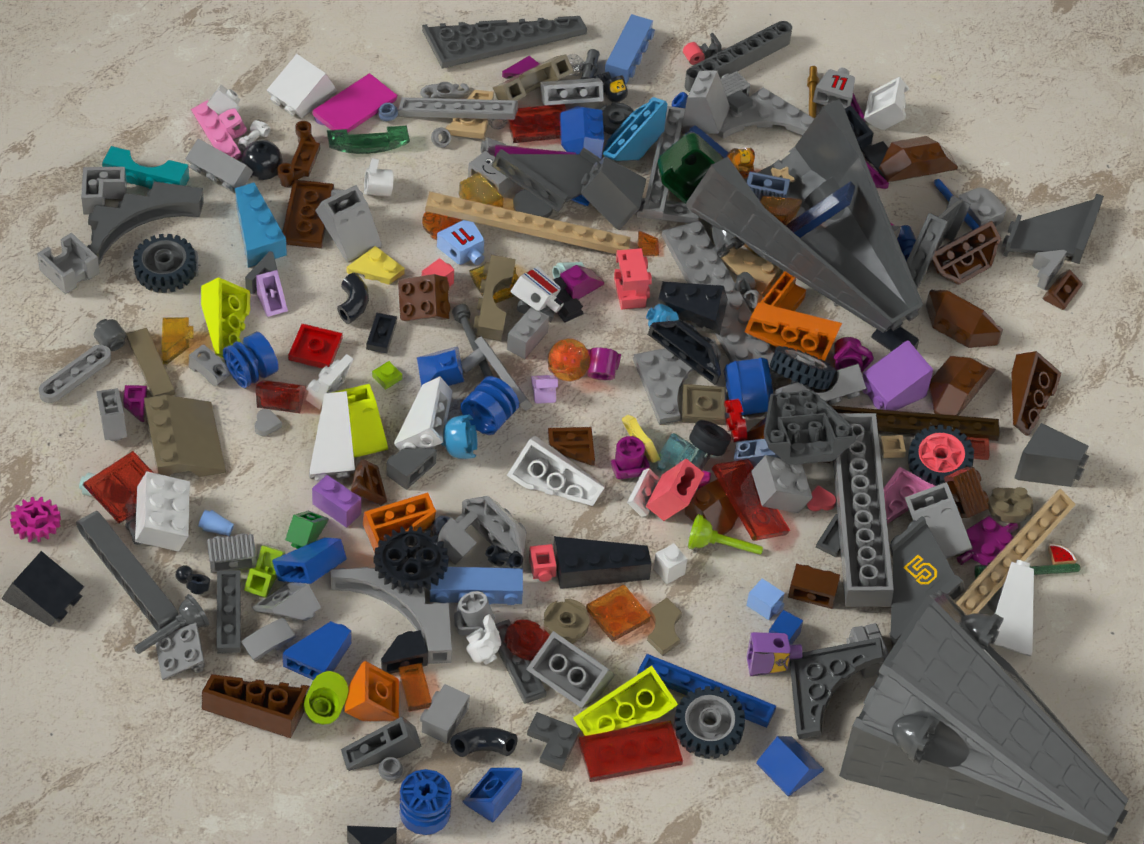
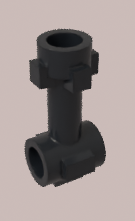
M491 545L485 552L488 561L495 566H502L506 562L508 568L520 567L523 563V556L518 551L504 553L505 551L499 546Z

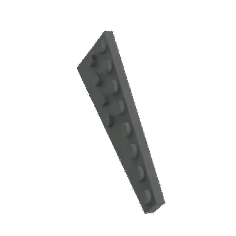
M563 16L554 20L538 18L537 21L519 19V22H507V20L479 21V23L471 25L459 22L458 25L446 26V23H440V26L428 27L427 24L422 25V31L443 69L587 34V27L580 16Z

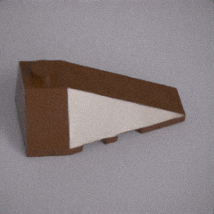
M1037 351L1016 354L1011 372L1013 426L1025 436L1030 435L1040 419L1039 414L1041 410L1046 409L1048 406L1047 401L1049 397L1054 396L1062 373Z
M743 466L702 486L694 493L689 505L685 508V515L694 522L696 516L700 514L711 523L712 530L718 531V534L721 535L728 533L734 527L737 518L742 514L745 505L757 489L751 472L752 469Z

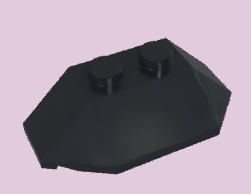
M681 320L654 322L650 325L647 335L712 384L716 385L721 376L717 346L710 338L704 337L697 332L693 325Z

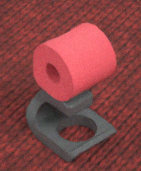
M714 33L710 34L711 44L709 48L706 43L698 46L696 42H690L683 48V54L691 65L705 60V55L709 58L722 51L721 43Z

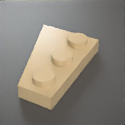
M474 90L468 99L494 100V92ZM453 118V122L447 125L446 129L450 132L451 136L484 139L489 119Z

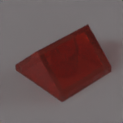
M262 380L256 384L257 408L300 414L306 385Z

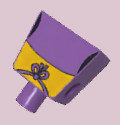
M751 632L746 656L749 675L758 676L786 671L790 659L802 658L801 644L789 645L788 635L785 633Z

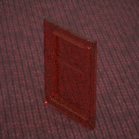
M132 451L85 481L83 486L120 524L136 513L137 486L146 471L154 472Z

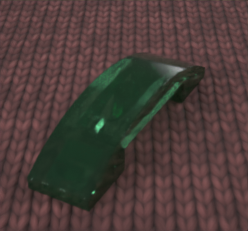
M407 125L389 126L384 133L348 135L347 129L327 130L329 148L346 153L370 154L385 152L410 142Z

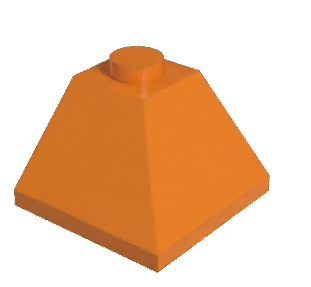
M367 661L362 662L348 686L349 691L345 701V713L361 721H395L399 718V679Z

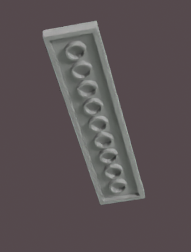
M701 221L662 230V237L687 283L724 286L728 302L720 335L716 333L715 335L730 363L765 358L768 359L771 379L783 376L770 367L774 354L770 345L744 332L752 313L740 291L735 290V282L722 259L715 252V247Z

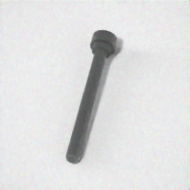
M460 304L453 308L452 314L455 320L462 324L474 352L479 347L475 343L477 337L469 321L471 313L466 304ZM486 359L479 363L484 377L493 376Z

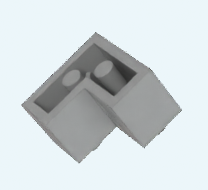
M83 167L81 194L83 215L93 213L95 205L105 206V199H123L127 190L125 167Z

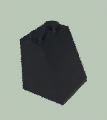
M40 551L12 582L1 599L42 623L51 626L55 621L60 623L68 614L65 609L70 604L74 607L83 597L80 592L85 586L44 552Z

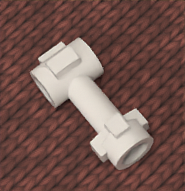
M253 121L250 127L252 132L248 136L239 139L238 147L244 151L259 136L266 138L270 133L268 124L262 121Z

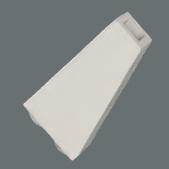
M441 377L422 385L394 442V445L399 450L432 448L443 443V432L447 423L453 391Z
M347 391L324 393L309 477L315 478V481L322 480L326 475H337L338 479L351 477L350 474L355 472Z

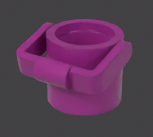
M844 337L837 340L834 344V359L837 370L859 364L860 370L863 372L874 360L872 352L862 346L857 338Z
M597 347L587 349L584 365L588 366L587 375L597 380L615 379L621 354L609 348Z
M626 436L618 441L615 459L611 460V466L617 479L640 477L643 470L650 468L647 457L644 455L645 446L639 438Z

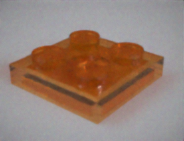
M624 584L586 604L587 612L612 642L650 622L651 616Z

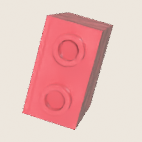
M684 459L662 474L645 507L663 521L667 520L689 505L705 473L688 459Z

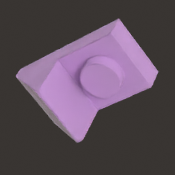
M554 375L531 376L535 403L556 402L558 378Z

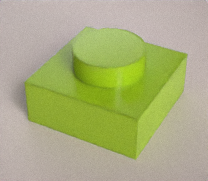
M390 361L372 371V377L385 390L402 380L403 374Z

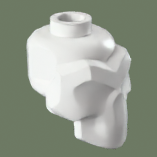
M490 614L486 615L482 621L485 630L480 628L466 637L469 642L467 652L472 660L476 663L484 662L485 665L497 658L495 654L501 646L499 631Z

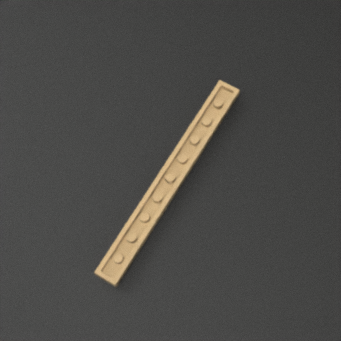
M430 191L425 207L427 212L616 254L617 250H627L630 245L631 237Z
M1061 488L1049 498L955 601L966 615L978 613L1003 586L1011 562L1016 563L1017 560L1025 561L1076 505Z

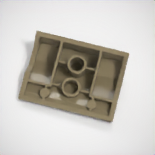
M171 395L144 398L157 474L170 477L171 474L190 471L198 477L226 473L214 412L210 401Z

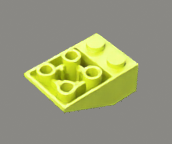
M370 384L335 391H347L354 458L388 450L380 414Z

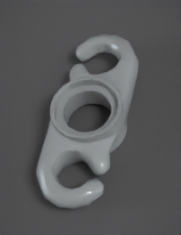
M440 82L438 84L426 85L421 89L420 94L423 98H430L425 93L432 92L431 98L457 99L467 96L470 89L464 83L460 86L465 90L459 91L457 90L459 88L458 84L453 85L450 82ZM443 89H447V90H449L450 92H449V93H441L440 91L443 90Z

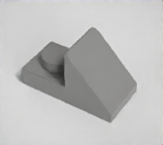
M1056 250L1036 253L1032 266L1040 270L1037 275L1040 278L1037 287L1043 290L1046 289L1063 266L1067 251Z

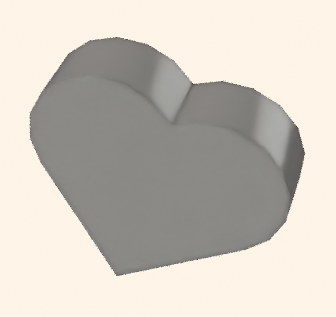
M262 409L257 413V421L255 422L256 434L266 436L282 427V422L271 410Z

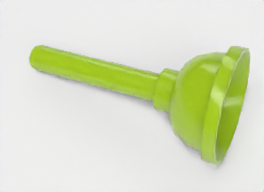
M700 514L696 516L689 536V549L703 548L708 543L715 544L716 542L755 554H762V546L718 534V531L712 530V525L707 519L703 518Z

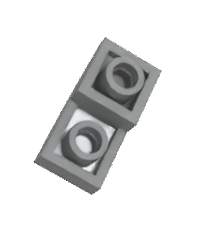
M283 617L262 627L241 642L251 658L256 662L274 648L279 650L296 638V635Z

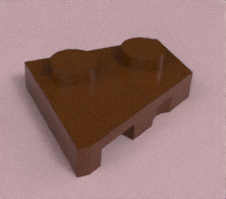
M592 427L548 428V444L565 457L595 466Z
M363 459L357 463L351 492L382 506L387 502L379 467Z

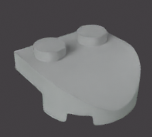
M976 188L959 195V199L971 204L968 213L979 226L993 221L995 226L1002 223L1006 207L990 190Z

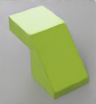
M262 545L256 567L250 568L244 591L267 597L277 579L272 560L284 555L285 551Z

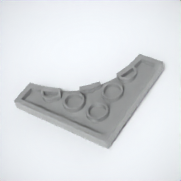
M763 87L750 96L753 100L752 107L739 114L731 109L728 111L721 130L716 135L724 139L733 133L744 130L746 126L757 125V128L781 125L785 126L786 130L803 136L814 118Z
M711 339V340L714 342V344L717 346V343H716L715 339ZM717 346L718 357H719V360H720V359H721V353H720V350H719V348H718V346ZM666 348L634 354L633 361L659 425L680 421L677 403L678 391L693 369Z

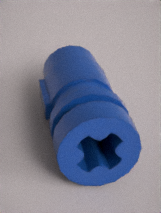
M908 225L901 226L897 241L907 261L916 238L912 228Z

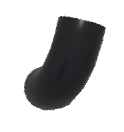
M356 273L347 275L341 284L348 298L337 307L341 319L346 324L352 323L364 313L369 302L368 288L362 278Z
M495 727L469 728L453 735L450 740L453 752L459 757H465L476 751H494L509 756L514 752L518 742L516 734Z

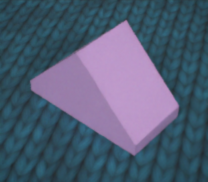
M274 270L256 275L257 296L266 316L269 317L287 312L288 309L278 271Z

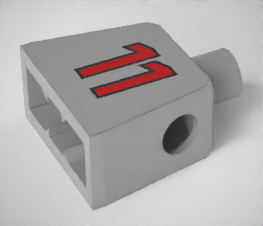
M840 68L838 71L828 70L816 86L813 102L828 105L839 99L844 109L851 105L855 77L849 75V71L846 68Z

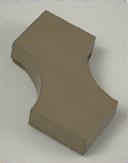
M668 598L659 602L649 611L655 628L648 636L647 641L662 656L680 644V638L675 632V624L682 617V612Z

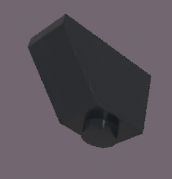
M421 630L407 631L395 638L381 658V669L392 674L428 666V652Z

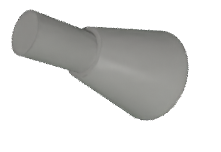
M486 137L485 141L481 142V153L486 151L494 156L495 145H509Z

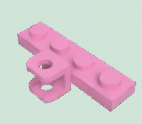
M207 100L191 109L213 147L236 160L242 158V154L233 140L243 135L247 128L235 108L217 115L214 110L207 106ZM235 116L233 120H228L229 117ZM240 126L238 130H234V127Z

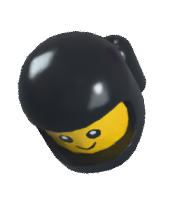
M608 71L594 76V78H599L603 81V93L605 92L609 101L614 103L620 102L627 97L628 89L623 75L612 78Z

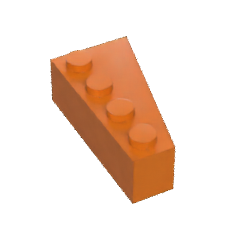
M758 302L744 332L776 347L794 348L825 361L842 323Z

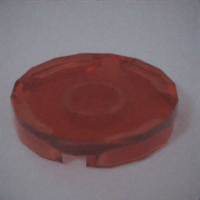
M517 620L507 628L505 642L514 655L521 659L532 661L549 638V634L546 630L543 631L539 628L540 625L536 622Z

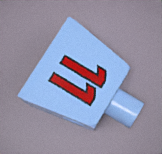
M463 220L437 233V248L457 264L462 265L471 260L475 265H479L484 261V256L482 255L484 253V238L474 222Z

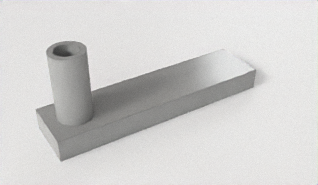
M480 336L475 340L479 348L461 361L462 369L467 373L487 358L502 381L506 382L516 393L521 407L527 411L532 407V404L489 344Z

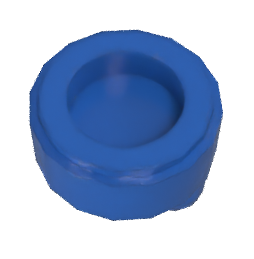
M685 92L679 93L673 99L672 107L685 109L688 95Z

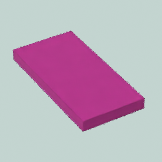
M369 73L315 108L312 115L341 138L377 114L382 104L395 102L398 95Z

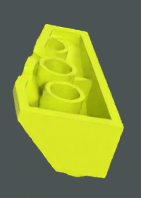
M218 277L201 286V306L215 354L224 358V347L233 345L236 341L241 342L239 338L240 333L245 329L246 324H244V320L250 312V290Z
M650 666L573 717L584 736L588 738L659 719L677 707L678 704L653 666Z

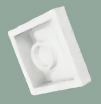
M346 354L341 360L337 359L329 367L325 366L319 374V379L317 381L313 379L306 390L309 392L305 400L320 410L324 393L335 392L344 383L353 358Z

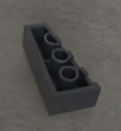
M554 536L553 551L560 589L650 580L652 563L648 545Z

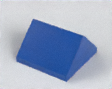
M777 736L756 762L788 797L824 771V768L792 736Z
M490 768L462 802L493 823L521 790L523 771L521 768Z

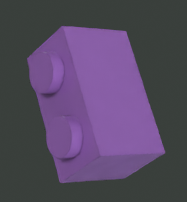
M326 475L312 488L313 505L346 528L361 515V497L330 476Z

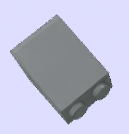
M705 70L698 72L687 97L681 130L682 134L689 132V129L694 125L706 134L720 132L730 105L718 71Z

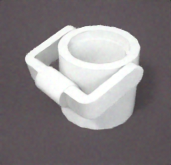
M372 158L369 168L365 172L364 194L391 196L393 190V171L377 169L379 159Z

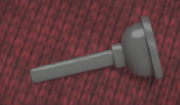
M188 594L181 603L179 615L175 617V620L135 645L134 650L140 654L180 627L183 628L197 623L198 628H206L209 626V620L195 598Z

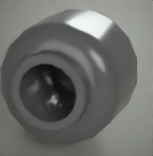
M103 319L96 324L97 328L94 331V337L99 345L109 347L110 351H116L125 344L126 333L117 320Z

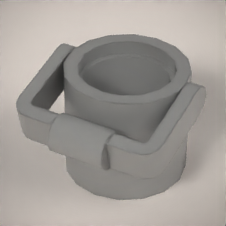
M473 591L465 594L460 599L457 605V612L454 614L455 627L458 628L459 635H469L480 628L485 630L482 621L488 614L491 615L493 620L495 619L488 599L483 592Z

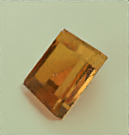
M638 231L637 243L638 248H642L643 256H659L658 238Z

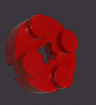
M737 398L724 401L726 413H729V418H726L728 431H731L733 443L746 441L747 427L741 413L743 409L740 400Z

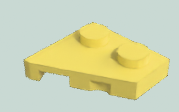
M376 246L346 267L348 274L354 272L363 274L365 279L378 280L389 285L405 274L403 266Z

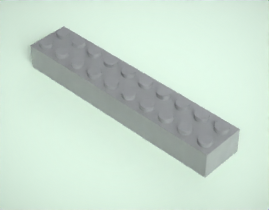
M876 413L839 414L851 425L856 436V441L833 460L845 607L891 606L894 588Z

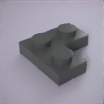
M536 712L527 730V736L547 743L540 757V763L562 771L580 735V728Z

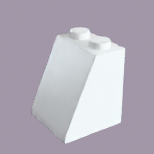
M296 54L267 91L271 95L270 100L277 106L283 105L285 111L290 115L294 116L296 114L303 118L333 96L337 89L325 72Z

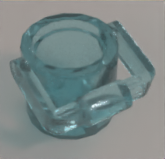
M671 434L659 454L661 459L657 469L664 472L668 463L676 466L684 459L690 461L697 447L677 434Z

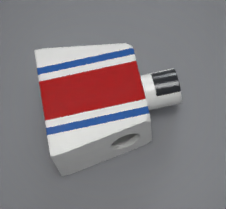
M538 266L521 275L510 291L537 311L548 306L557 313L564 304L556 297L561 290L560 287Z

